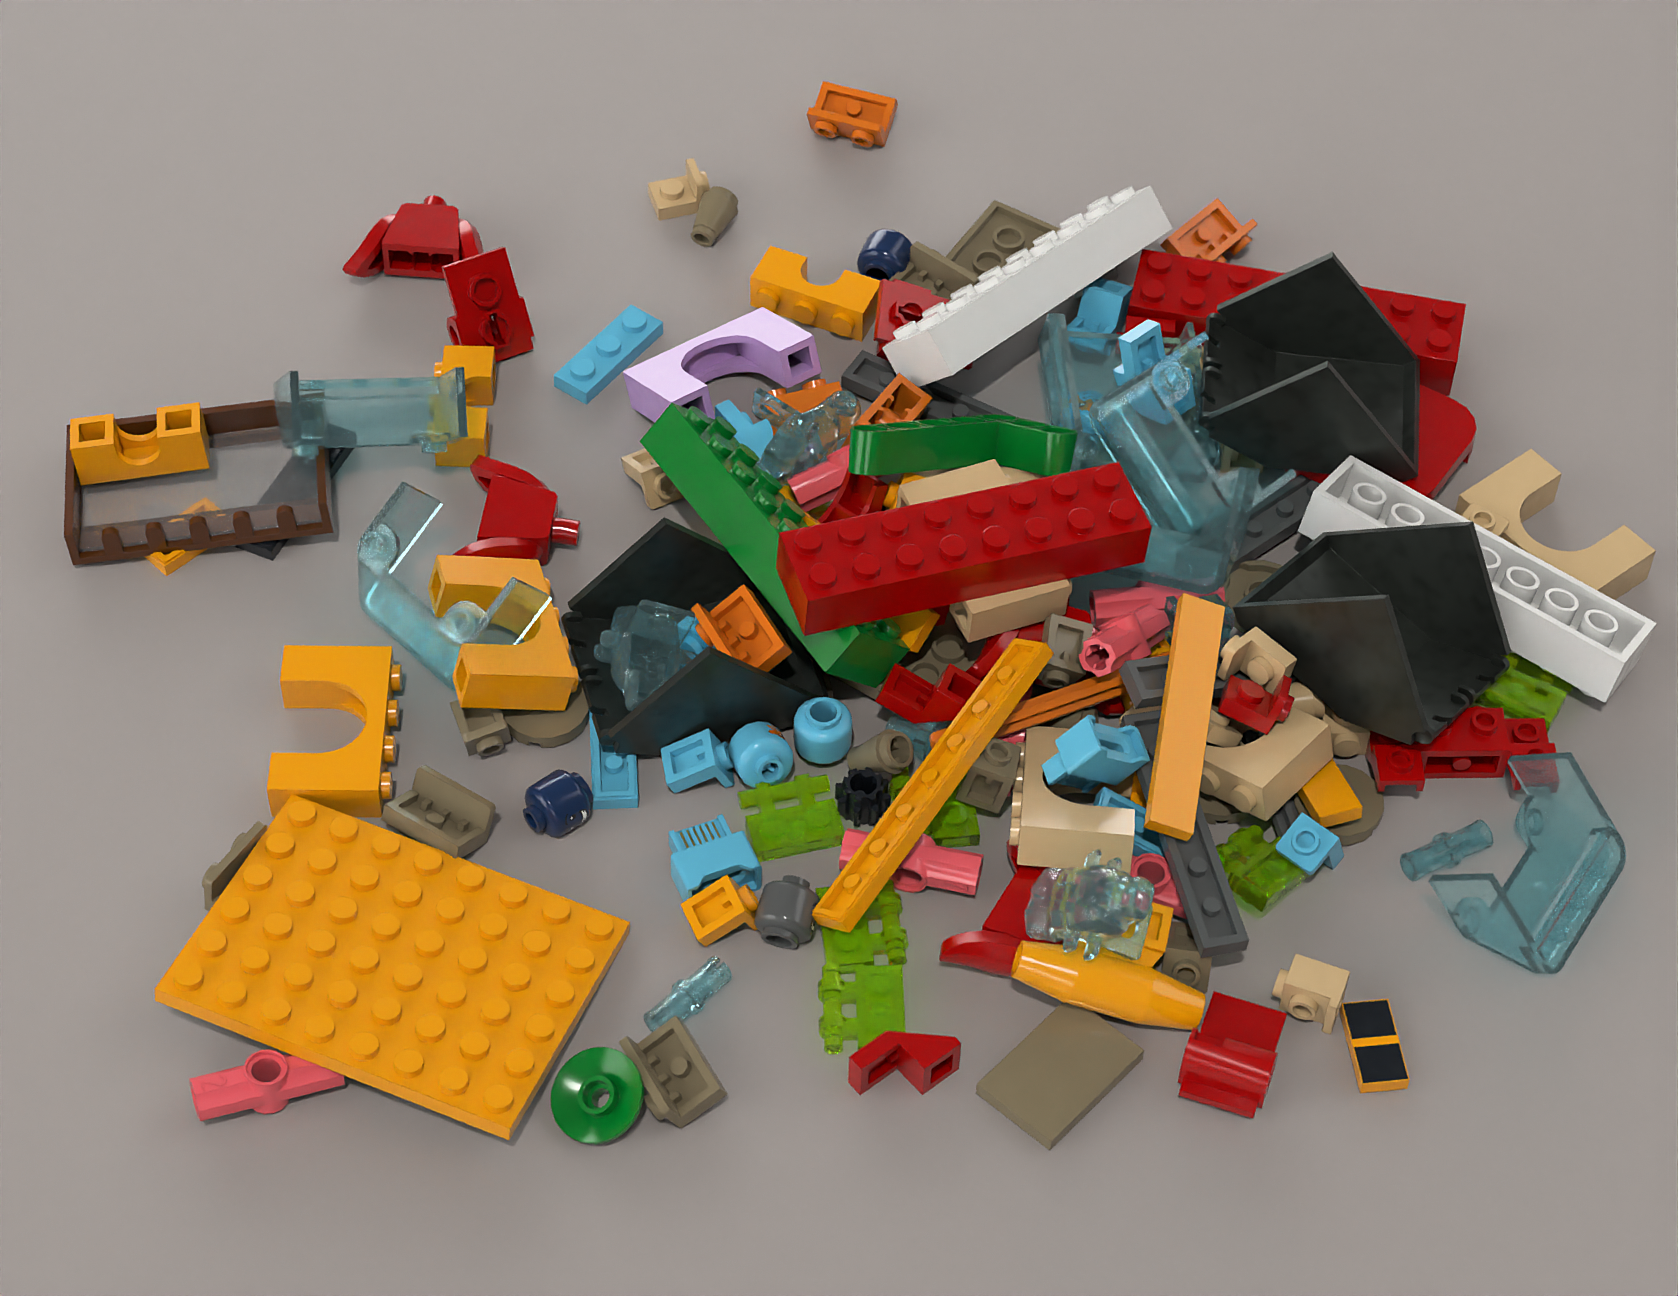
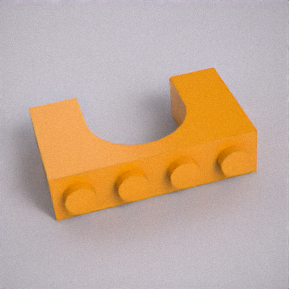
M437 555L427 588L435 617L490 620L512 629L525 641L524 643L514 645L461 644L452 675L460 707L565 711L570 693H575L578 686V670L576 666L571 665L568 655V639L566 636H562L559 627V610L557 607H553L550 598V582L548 578H544L539 560Z
M284 645L280 675L284 708L343 710L358 717L365 726L356 739L334 751L324 753L271 752L267 783L271 817H276L290 795H297L352 817L381 818L384 799L392 798V772H386L387 763H395L396 739L395 735H390V727H398L399 701L393 700L394 691L402 690V665L394 664L392 646Z

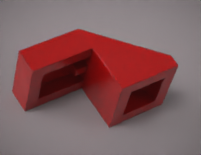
M895 663L887 674L875 702L913 724L952 721L982 681L949 663L935 685Z
M885 1031L849 1056L848 1083L859 1095H862L891 1073L898 1070L923 1095L959 1069L961 1042L954 1036Z

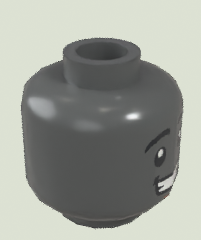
M786 875L781 881H772L764 886L755 914L754 924L762 933L761 938L765 942L780 948L794 949L798 943L810 940L816 923L811 914L820 898L814 891L809 889L810 883L807 880L793 875Z

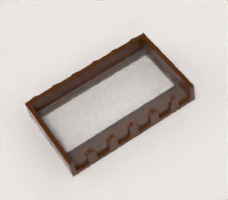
M322 393L201 408L209 436V469L105 483L80 484L70 451V425H67L64 538L73 565L151 556V554L156 552L169 554L177 550L192 551L334 533L331 505L329 422ZM157 414L115 419L117 426L128 434L144 435L156 429Z

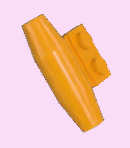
M1083 882L1079 887L1070 927L1075 947L1022 940L1017 948L1011 971L1012 978L1064 1003L1136 1024L1192 1030L1193 1027L1197 1028L1201 1021L1206 1000L1204 993L1152 968L1165 953L1174 908Z

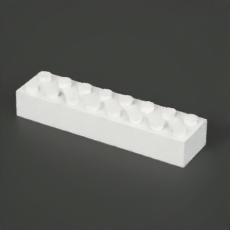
M1129 186L1111 196L1112 201H1110L1108 196L1096 200L1086 207L1088 212L1084 214V217L1079 213L1060 223L1062 229L1056 233L1053 230L1034 240V247L1029 251L1027 248H1024L1005 259L1007 264L1002 268L996 266L978 277L979 283L974 286L972 284L966 285L950 295L952 300L944 304V302H941L921 314L923 319L917 323L911 321L893 332L896 339L882 347L896 375L900 373L917 387L955 374L1173 229L1151 186L1138 191H1134L1133 187Z
M1350 455L1313 491L1298 532L1314 541L1323 532L1471 521ZM1474 523L1511 653L1524 657L1540 666L1544 672L1555 675L1574 685L1585 695L1595 697L1606 703L1637 664L1657 623Z

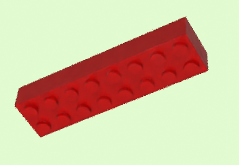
M1142 249L1129 302L1128 316L1176 320L1173 348L1177 349L1179 343L1204 347L1206 317L1211 313L1220 314L1217 311L1218 304L1285 273ZM1361 286L1420 359V385L1449 396L1458 360L1466 304Z
M1115 462L779 532L776 570L804 636L1144 563L1152 526L1120 463Z

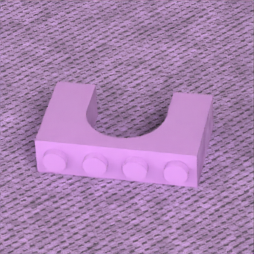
M761 307L622 372L632 408L653 422H656L671 403L687 409L694 406L708 417L715 419L708 386L705 382L722 375L737 372H754L763 374L785 388H789L821 373L822 370L814 335Z

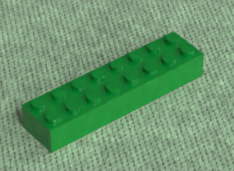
M671 403L643 436L640 443L824 672L877 688L895 663L898 664L910 650L899 637L902 632L900 627L892 619L885 618L804 636L776 570L779 532L808 527L803 521V518L806 516L805 513L794 502L785 499L780 493L782 485L771 474L761 470L757 465L759 457L749 447L737 441L734 437L737 431L728 421L719 416L712 419L694 406L687 409Z

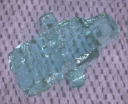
M757 387L753 392V414L762 420L767 418L772 426L779 429L764 449L757 465L762 471L776 478L781 485L789 486L786 479L807 470L809 467L826 461V457L836 451L838 441L847 438L851 427L855 425L862 414L861 403L858 398L848 390L836 391L815 408L800 413L765 390ZM765 405L774 409L780 416L772 413Z
M641 600L639 605L617 607L610 630L603 631L600 636V644L594 646V657L601 662L611 664L612 679L623 693L625 706L628 711L632 712L697 656L696 653L683 650L680 647L695 622L694 612L650 600Z
M1100 849L1094 850L1087 855L1084 867H1069L1066 870L1047 868L1040 874L1031 886L1030 900L1024 911L1026 934L1029 937L1053 943L1064 940L1063 950L1066 953L1077 949L1078 940L1087 942L1083 954L1085 961L1094 959L1098 955L1100 947L1130 960L1140 958L1153 910L1151 904L1154 896V885L1149 880L1140 876L1132 877L1127 872L1121 870L1122 861L1119 857L1109 860L1107 865H1099L1102 855ZM1135 922L1136 927L1131 938L1122 937L1121 935L1127 931L1130 924Z

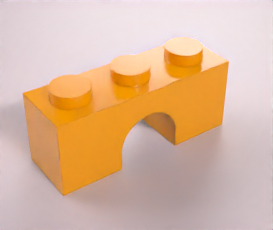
M770 245L750 277V306L756 308L764 307L775 314L862 342L876 319L880 280L845 269L836 282L824 286L814 285L807 282V257Z
M444 345L442 362H435L434 385L439 387V392L431 393L430 414L431 418H435V423L427 424L426 443L427 449H434L436 466L470 467L478 454L488 457L490 440L488 408L472 406H493L497 376L494 346Z
M200 402L158 407L157 427L152 432L144 435H132L122 431L117 426L113 413L70 419V451L81 485L210 468L209 436Z

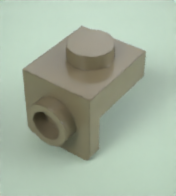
M459 700L450 702L469 756L477 753L480 756L494 754L503 749L505 743L512 741L501 709L460 707Z

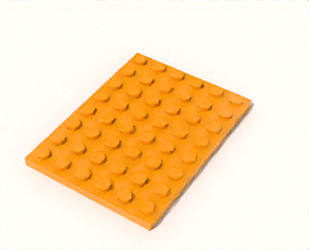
M290 795L267 828V831L259 839L155 987V1001L510 1140L628 937L630 922L463 858L457 857L455 859L442 850L297 795Z

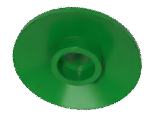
M593 1047L577 1053L562 1066L552 1086L551 1110L557 1125L566 1135L585 1144H602L616 1139L630 1128L641 1110L644 1085L640 1071L628 1056L613 1048ZM609 1092L610 1095L607 1103L603 1107H599V1097L603 1093Z

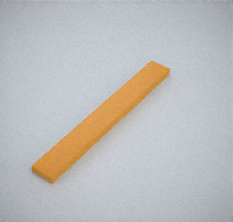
M1014 638L813 909L811 915L818 925L848 933L852 931L1051 659L1054 653L1047 643Z

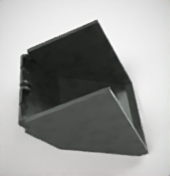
M1333 252L1218 304L1217 311L1220 314L1211 313L1206 317L1198 423L1209 431L1210 438L1267 468L1331 474L1351 455L1399 482H1405L1418 476L1420 359Z
M665 517L568 601L569 609L572 611L566 612L561 617L568 643L571 645L570 649L579 678L582 679L581 685L589 710L592 713V720L601 745L613 746L615 753L661 755L660 748L708 728L721 742L726 741L729 744L737 730L749 723L757 721L768 722L779 730L794 726V716L797 709L805 701L815 697H829L816 660L726 548ZM744 584L754 593L792 650V653L782 660L770 673L710 646L690 660L680 648L677 622L689 611L692 612L691 608L697 603L710 612Z
M1473 521L1323 532L1232 607L1237 623L1246 632H1249L1255 626L1297 658L1292 674L1341 719L1409 745L1414 741L1422 744L1431 743L1447 728V725H1450L1510 667L1509 661L1504 656H1501L1508 655L1511 652V648Z

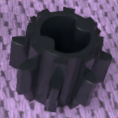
M868 767L865 770H857V768L849 770L848 777L844 776L842 783H836L835 799L838 800V816L843 815L846 821H852L853 826L856 827L865 824L869 826L877 824L878 817L881 818L883 812H886L891 805V796L888 794V779H883L881 774L876 775L872 768Z

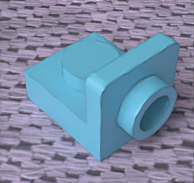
M708 728L660 748L666 785L674 793L713 777H716L725 788L735 785L732 772L734 766L729 759V744L726 741L721 742Z
M1303 812L1276 844V850L1280 855L1309 875L1314 874L1322 863L1334 870L1344 857L1339 837Z

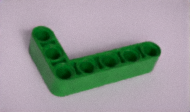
M1001 414L852 426L850 429L848 471L859 475H889L967 467L996 459L997 463L1002 466L1045 476H1053L1076 471L1078 431Z

